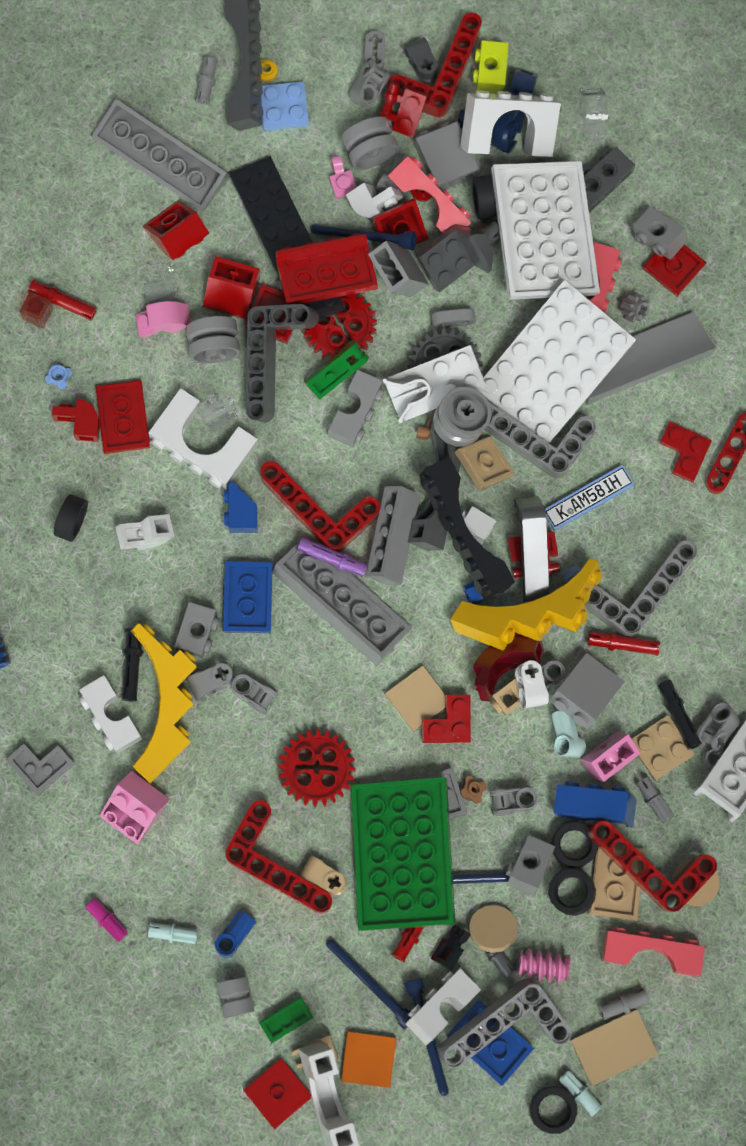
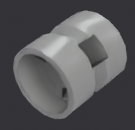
M248 977L217 984L219 997L225 1001L221 1005L224 1018L255 1011L252 998L247 996L250 992Z

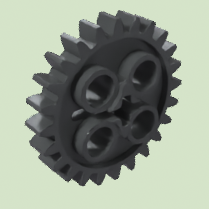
M445 327L442 329L441 334H438L433 329L432 337L425 333V341L417 340L420 347H412L415 355H409L408 358L414 363L409 364L408 369L434 360L427 357L428 352L431 350H437L440 353L439 358L451 353L454 349H462L469 346L472 339L468 337L464 340L463 331L456 336L454 328H452L450 334L446 333ZM477 344L471 345L473 351L478 348ZM474 352L476 359H479L481 352ZM477 360L479 367L483 366V362Z

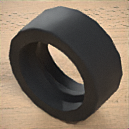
M492 175L473 177V200L477 219L496 218L497 209Z
M72 494L66 497L55 522L54 536L69 542L74 541L87 512V500Z
M578 821L567 822L559 827L553 835L551 845L555 846L553 855L563 866L569 868L583 867L591 862L597 854L598 846L589 837L588 831L590 826ZM569 831H580L588 839V851L581 858H569L561 850V839Z
M567 868L560 870L553 876L549 883L548 894L551 903L557 910L566 915L577 916L585 913L592 907L596 897L594 882L585 872L576 868ZM577 878L585 884L586 897L579 905L567 906L559 899L558 888L565 879Z
M549 1086L539 1090L532 1097L529 1106L530 1117L534 1125L541 1131L549 1134H561L569 1130L575 1123L578 1114L577 1103L573 1095L566 1089L558 1086ZM549 1095L561 1097L568 1106L565 1120L558 1125L545 1123L539 1114L541 1101Z

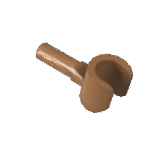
M434 411L426 427L418 426L416 439L425 441L429 439Z

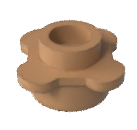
M468 776L465 778V784L462 786L460 794L466 800L478 804L482 801V793L487 787L484 782H478L474 780L473 776Z

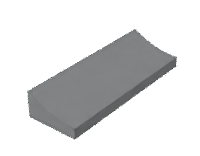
M117 99L114 100L91 136L202 212L206 210L213 198L230 178L227 172Z
M695 311L634 335L635 343L585 402L588 405L712 355L716 347L703 329Z
M307 534L304 536L305 538H307V539H309V540L315 542V541H314L311 537H309ZM299 541L276 563L273 574L371 662L378 666L412 627L349 571H340L338 567L297 551L300 544Z

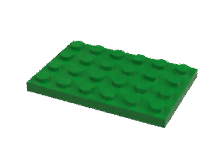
M438 777L351 785L358 931L456 925L447 778Z

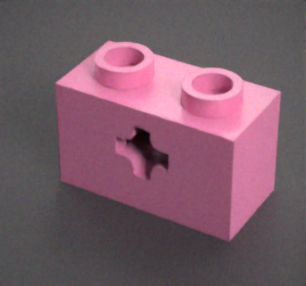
M615 732L580 760L592 779L604 782L641 753L628 734Z

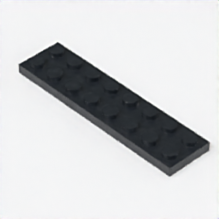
M270 156L229 173L280 281L276 264V252L284 247L294 248L303 246L306 243L312 242V239ZM340 297L303 304L318 312V321L345 310ZM307 311L303 314L302 321L306 320Z

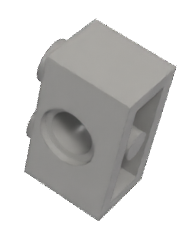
M651 206L633 224L634 237L641 245L646 244L657 255L665 256L670 260L688 241L686 228Z
M189 602L174 646L175 651L181 650L183 653L188 651L192 656L203 659L205 653L209 654L213 642L209 638L212 631L216 632L220 618L216 617V610ZM196 626H201L205 629L204 634L199 637L192 635L191 632Z
M528 835L526 841H521L515 853L519 856L517 862H511L506 873L507 876H510L508 885L535 897L552 858L555 846ZM524 862H532L535 867L528 868L524 865Z

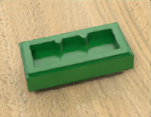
M300 996L260 1021L259 1024L272 1044L314 1017Z

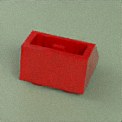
M215 256L208 277L203 307L247 320L260 281V269Z

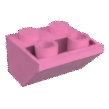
M131 771L117 784L100 817L138 845L162 814L170 799Z

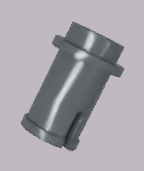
M504 951L487 953L489 962L492 961L503 978L508 977L516 970V967L513 966L504 954Z

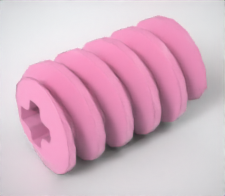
M528 948L524 955L521 949L518 964L519 979L523 977L524 973H527L529 980L533 978L534 974H537L538 982H541L544 976L547 977L549 984L554 977H556L557 985H560L563 979H566L567 982L570 969V955H566L562 961L560 953H556L552 959L551 953L546 952L544 958H542L541 950H537L533 956L531 949Z

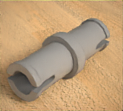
M204 57L202 72L198 76L199 87L195 99L197 103L207 105L210 103L212 86L216 82L214 76L218 60L214 57Z
M642 988L626 996L623 994L617 996L618 999L599 1005L598 1009L602 1019L605 1021L610 1017L621 1013H630L631 1009L648 1004L649 997L645 989Z

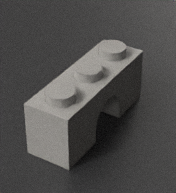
M360 370L356 371L348 388L347 396L355 399L359 403L360 408L353 414H346L338 410L328 430V437L350 447H354L356 442H361L365 434V430L362 428L365 422L370 423L375 412L372 407L375 401L380 402L385 390L382 389V380Z

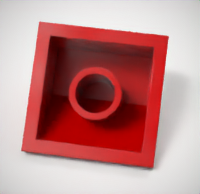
M180 200L142 226L162 252L172 260L182 257L186 250L193 245L201 243L204 237L209 234L197 212Z

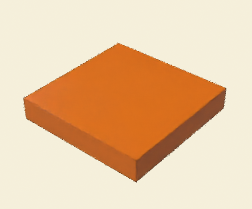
M347 1032L341 1082L390 1088L396 1038Z

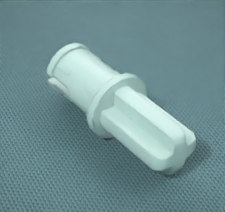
M151 922L148 938L169 940L170 943L178 941L195 944L198 938V930L177 927L175 923L165 925Z
M571 1071L565 1072L560 1077L559 1081L574 1096L575 1101L577 1100L587 1110L591 1117L602 1108L603 1105L588 1091L589 1087H584Z

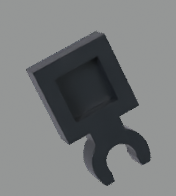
M457 925L451 928L448 940L445 938L441 940L430 958L450 971L453 970L464 952V949L460 946L470 937L469 932L464 929L462 930Z

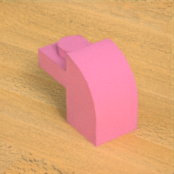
M174 301L147 305V310L135 315L139 337L143 338L160 331L176 333L186 329V326L191 322L188 304Z

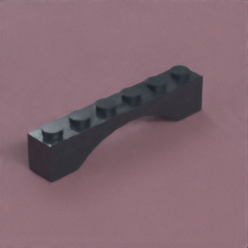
M451 458L427 466L419 475L421 485L430 495L431 504L438 511L444 529L449 532L454 549L460 553L465 570L471 574L476 591L485 600L508 590L515 581L505 561L483 548L466 526L459 504L461 477Z

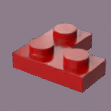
M669 422L660 444L681 453L672 474L693 483L712 440Z
M445 695V718L422 719V743H471V695Z

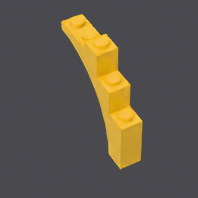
M590 558L580 572L567 584L535 601L503 607L480 606L462 601L450 619L454 631L504 651L508 643L513 641L515 633L540 642L544 634L549 632L551 623L576 633L579 627L584 625L587 620L588 613L585 604L588 602L594 586L598 585L602 578L599 562Z
M138 623L131 632L143 645L152 662L158 682L159 706L153 734L144 752L132 765V768L150 784L191 742L188 739L190 734L182 726L179 725L176 728L174 724L194 705L190 701L193 698L191 694L184 688L179 690L177 687L197 666L194 664L196 659L188 651L183 653L179 650L172 656L170 654L172 649L163 640L159 643L153 637L155 632L147 624L142 626Z

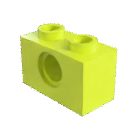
M482 40L481 48H476L475 62H479V69H474L473 83H477V90L493 93L504 91L509 43ZM493 65L495 69L490 70L487 69L485 66Z

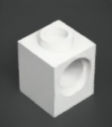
M472 506L470 511L465 510L462 516L473 537L483 545L495 527L496 520Z

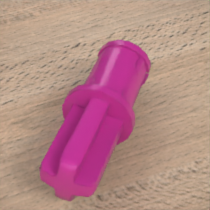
M97 898L93 899L85 907L100 923L98 926L100 928L103 926L117 942L126 937L128 934L127 930L113 917L114 913H110Z

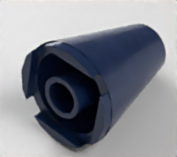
M462 109L458 115V123H460L462 129L465 109ZM521 110L508 111L498 118L493 127L491 146L504 153L510 154L518 142L513 140L517 133H521L523 124V112Z

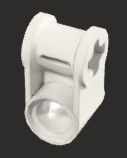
M533 660L520 664L515 670V678L520 704L523 709L548 704L549 696L540 664ZM525 670L531 671L532 675H526Z

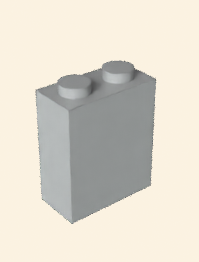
M458 122L452 124L445 123L432 132H422L415 139V148L427 174L430 173L439 182L436 186L441 191L469 181L473 177L478 176L479 167L473 154L467 153L460 147L462 131Z
M385 241L368 254L391 293L412 297L429 285L409 250L403 249L398 244Z
M586 653L555 692L550 702L558 710L565 712L574 719L578 725L588 730L625 681Z

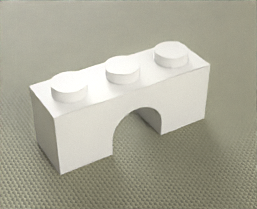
M104 675L80 689L82 696L79 697V700L85 710L90 708L93 712L94 717L90 719L96 729H103L106 734L103 741L109 751L114 749L118 754L142 740L129 716L120 721H112L107 718L106 709L108 705L118 698Z
M461 969L455 974L450 971L441 980L444 985L439 990L434 987L424 997L427 1002L422 1007L418 1004L408 1014L411 1019L406 1025L425 1045L430 1043L448 1024L440 1013L441 1003H449L459 1012L481 990Z

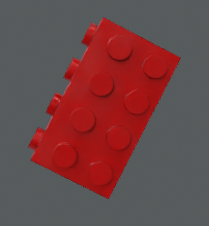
M352 234L346 238H330L325 242H309L303 246L294 248L284 247L277 251L276 264L286 305L304 304L378 289L373 263L368 255L370 251L367 235Z

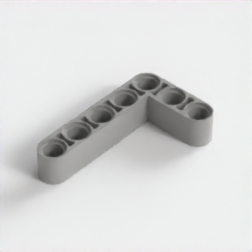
M490 403L492 416L485 431L549 476L561 478L567 473L591 440L596 424L588 416L580 417L559 446L555 448ZM502 422L507 428L499 430L494 424ZM585 425L589 428L590 432L584 434L580 432L578 427ZM521 435L526 441L524 443H517L514 437ZM569 443L574 444L577 450L570 452L566 449L565 445ZM540 448L544 451L545 455L538 457L533 453V450ZM560 462L564 468L556 470L553 468L552 463Z
M689 540L681 541L629 609L595 585L591 593L597 596V602L592 603L588 601L585 604L586 610L621 636H636L696 557V545ZM680 549H687L690 552V557H682L679 552ZM671 566L675 568L677 575H668L666 567ZM652 585L661 586L663 594L654 593ZM638 604H647L649 607V612H641L638 608ZM605 608H614L616 616H608L605 613ZM624 622H633L635 630L628 631L624 627Z
M524 979L443 1041L438 1048V1055L449 1067L457 1068L528 1012L545 1036L555 1044L562 1045L567 1043L571 1037V1029L543 989L532 980ZM533 987L534 992L532 996L526 998L525 993L527 989ZM514 1003L513 1011L506 1013L507 1005ZM543 1007H547L546 1015L539 1017L540 1010ZM495 1018V1024L491 1028H486L487 1021ZM561 1026V1032L557 1036H553L554 1029ZM475 1033V1040L472 1043H467V1037ZM451 1049H456V1055L451 1059H447L448 1052Z

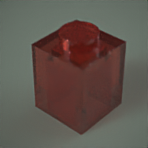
M29 292L20 309L22 319L44 329L53 311L51 300Z

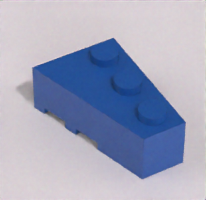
M565 782V785H557L553 813L558 817L584 821H608L611 824H626V827L633 828L637 799L629 792H626V788L612 787V790H604L601 785L588 784V788L579 787V783Z

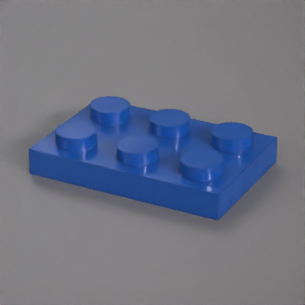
M225 561L223 633L271 634L273 562Z
M478 999L446 1037H450L488 1006ZM495 1018L487 1021L486 1028H491L495 1024ZM509 1027L472 1056L471 1059L497 1083L503 1086L534 1048ZM475 1033L467 1037V1043H472L475 1040Z

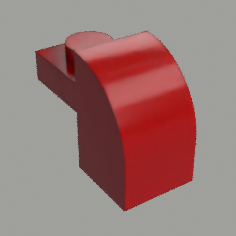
M77 399L76 407L65 403L52 407L54 421L75 422L73 433L75 440L99 442L100 421L95 408L90 403Z

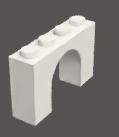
M476 90V93H468L460 147L467 153L489 154L492 131L498 118L508 111L521 110L527 119L524 150L531 156L553 157L561 103L554 99L553 95L541 93L540 97L532 96V94L526 92H519V95H511V93L505 91L490 94V92L485 90Z
M180 388L149 431L150 443L159 450L165 448L171 452L170 457L179 463L184 461L189 464V469L195 474L207 476L209 478L208 482L216 488L220 489L222 486L227 489L229 482L234 480L258 446V439L238 426L225 446L218 452L210 455H201L193 452L185 444L183 436L186 427L201 405L198 399Z
M322 1041L299 1048L298 1051L324 1145L359 1146L353 1122L346 1117L336 1091L333 1075L339 1074L333 1049Z

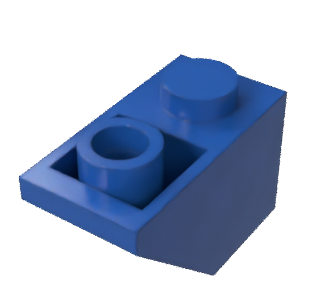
M229 482V489H224V503H229V512H224V526H229V533H258L257 504L234 482Z

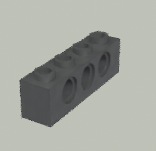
M617 147L611 151L606 150L600 156V162L595 166L590 165L583 173L589 213L634 171L635 164ZM608 170L612 173V175L606 176L602 173V171ZM593 185L596 190L590 191L586 186Z

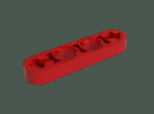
M746 413L741 414L737 419L706 479V488L712 494H720L725 490L746 450V432L744 434L740 433L744 426L741 420L746 421ZM739 438L743 442V447L741 449H734L731 446V439ZM721 459H731L733 462L732 468H723L720 463ZM719 472L725 474L720 480L722 486L714 488L711 480H715Z

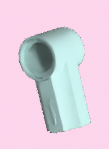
M563 711L552 713V721L557 737L554 742L556 754L562 757H581L585 753L586 744L581 737H578L574 719Z

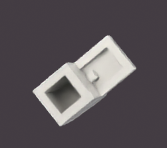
M367 183L361 184L346 194L354 211L372 220L374 216L385 212V209L395 207L398 201L403 198L400 189L389 187L380 194H377L374 186Z
M169 514L148 516L141 522L119 524L115 527L121 550L132 548L143 550L156 547L175 537Z

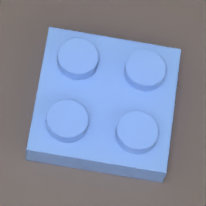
M304 82L262 85L261 104L263 108L264 131L309 127Z

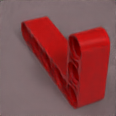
M473 12L464 15L434 87L397 74L389 78L387 90L391 82H395L402 88V90L398 91L399 93L404 94L407 86L427 93L428 97L423 113L438 118L444 117L449 111L479 38L482 24L481 17ZM471 24L474 25L476 28L469 29L467 25ZM459 44H466L468 47H467V48H461V47H459L458 45H459ZM457 63L460 67L454 68L450 64ZM448 82L452 84V86L445 87L442 84ZM442 102L444 106L437 107L434 103Z
M268 461L260 469L263 484L323 546L337 552L343 551L379 516L380 503L374 497H365L335 523L279 464ZM268 470H274L277 472V476L269 479L265 476V473ZM288 486L293 489L290 495H283L281 493L283 487ZM300 503H306L309 509L306 512H300L296 507ZM371 505L376 511L373 514H366L363 508ZM316 520H322L326 525L321 529H317L312 524ZM349 521H355L359 526L355 530H350L346 527V524ZM337 536L342 542L334 546L329 543V539Z
M262 800L255 801L250 806L226 849L225 855L228 863L316 913L324 914L328 912L332 906V897L327 891L253 851L271 818L269 804ZM262 806L267 809V815L264 818H256L254 810ZM248 827L253 828L256 833L250 840L242 837V831ZM233 849H241L244 854L243 858L239 861H233L230 858V852ZM256 860L262 861L265 865L264 870L260 873H255L251 870V864ZM277 872H282L286 876L285 882L281 885H276L272 881V876ZM297 884H303L307 888V893L302 897H298L293 893V889ZM318 896H325L328 899L326 908L320 909L315 906L314 901Z
M598 821L589 827L588 833L591 840L664 911L676 912L682 909L717 870V861L711 855H698L669 882L608 821ZM600 825L604 826L607 831L603 839H600L596 834V829ZM617 842L621 843L624 847V852L621 856H617L614 853V845ZM635 859L641 863V870L638 873L633 872L631 869V863ZM702 859H705L709 865L708 870L704 873L699 869V863ZM687 876L692 880V887L689 890H686L682 884L683 879ZM652 877H655L659 883L654 891L650 889L648 884ZM670 894L674 895L676 903L672 908L666 904V898Z

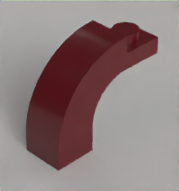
M517 634L514 636L513 641L507 644L504 651L492 646L486 648L473 666L476 674L475 690L478 691L481 701H491L497 681L507 671L517 668L520 664L529 660L540 664L544 653L542 640L539 642Z

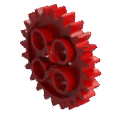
M357 293L340 296L343 305L349 309L347 312H339L334 314V316L327 317L326 319L330 321L327 325L317 323L313 328L302 329L307 331L304 333V339L311 338L308 341V346L316 345L314 349L315 354L323 351V359L328 354L331 355V358L334 357L350 342L346 338L344 331L352 340L358 343L359 349L368 350L366 342L373 343L374 338L371 335L376 334V328L373 326L377 325V320L371 319L375 316V311H368L371 308V303L363 304L365 296L359 299L356 298ZM336 320H337L340 324H342V323L344 322L343 329L341 328L340 325L335 326ZM353 324H358L362 329L352 331L349 327ZM338 336L342 339V342L335 344L330 339Z
M317 729L316 734L313 736L310 730H307V737L305 738L298 733V742L290 739L292 747H283L287 756H279V759L285 762L278 765V769L284 770V773L278 775L279 779H286L282 784V788L290 787L287 795L297 794L295 802L303 798L304 806H307L309 801H313V806L316 808L318 801H321L323 806L326 807L328 799L335 804V795L343 798L344 794L341 790H350V786L346 782L354 781V778L349 773L355 772L356 768L349 766V764L355 762V758L347 757L352 750L343 749L346 741L337 743V734L332 739L329 738L328 730L324 736H321L319 729ZM303 750H307L312 754V758L307 762H303L298 758L299 753ZM326 751H332L335 753L336 759L328 763L323 760L322 755ZM315 763H319L320 767H337L338 771L321 769L319 774H314L313 769L296 770L295 767H314ZM301 774L310 776L311 782L307 786H302L297 782ZM325 775H331L334 777L335 783L327 787L322 784L321 780Z

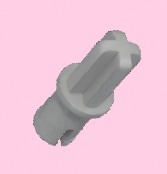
M648 776L643 779L648 786L647 789L639 781L636 786L648 801L647 805L652 807L660 821L665 823L672 819L674 814L662 798L664 796L663 793L660 794L650 777Z

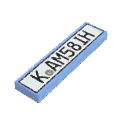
M623 465L547 507L545 509L546 519L553 531H556L633 487L634 483Z

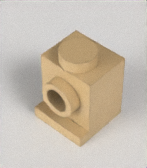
M513 679L492 695L493 701L490 704L498 714L502 712L504 715H507L521 705L516 679ZM506 694L511 696V702L508 704L503 701V696Z

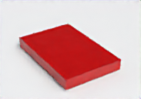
M142 380L95 386L104 454L150 448Z

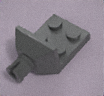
M492 221L486 228L480 231L473 227L454 225L416 254L418 261L437 292L440 293L474 266L487 273L492 271L494 250L491 245L500 238L499 225Z

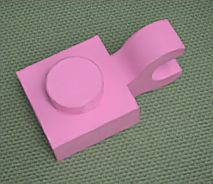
M340 156L331 158V165L335 175L329 176L335 198L340 199L346 197V194L357 187L351 170L344 172Z

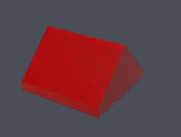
M415 198L373 217L372 229L374 232L398 235L405 231L416 232V244L429 239Z

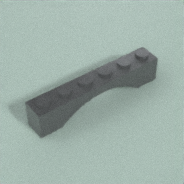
M224 0L225 19L236 32L241 50V66L238 80L227 101V124L237 131L262 126L263 108L261 95L263 94V88L261 85L262 66L260 63L262 47L260 43L261 24L259 22L261 5L259 0Z
M432 419L430 432L434 443L435 463L451 458L459 473L461 462L455 452L461 447H456L443 441L434 429ZM429 495L420 513L412 520L408 543L427 551L444 550L447 531L442 525V519L438 511L433 508Z

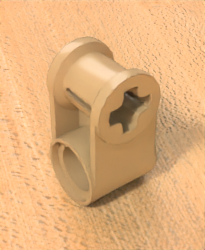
M312 855L299 875L333 896L342 894L346 889V881L343 875ZM336 878H339L338 881L341 886L339 888L335 886L331 889L329 881H335Z

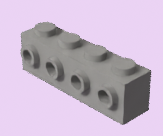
M385 486L366 577L384 585L402 584L410 546L408 538L412 520L416 517L420 499L419 494L403 486Z

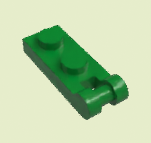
M352 340L345 345L344 349L304 380L305 384L320 400L369 360V356L364 351L361 352L358 343ZM353 355L354 360L349 362L347 358Z

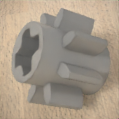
M638 293L635 295L628 294V297L623 299L621 314L626 315L625 320L633 323L635 320L641 322L648 315L649 302L644 300V295Z

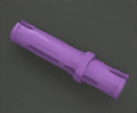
M302 537L297 551L338 567L340 571L346 570L362 578L368 566V563L356 560L346 552L344 554L305 537Z

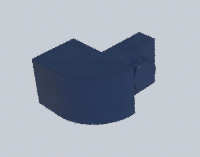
M517 68L508 92L511 95H519V92L533 94L538 74Z

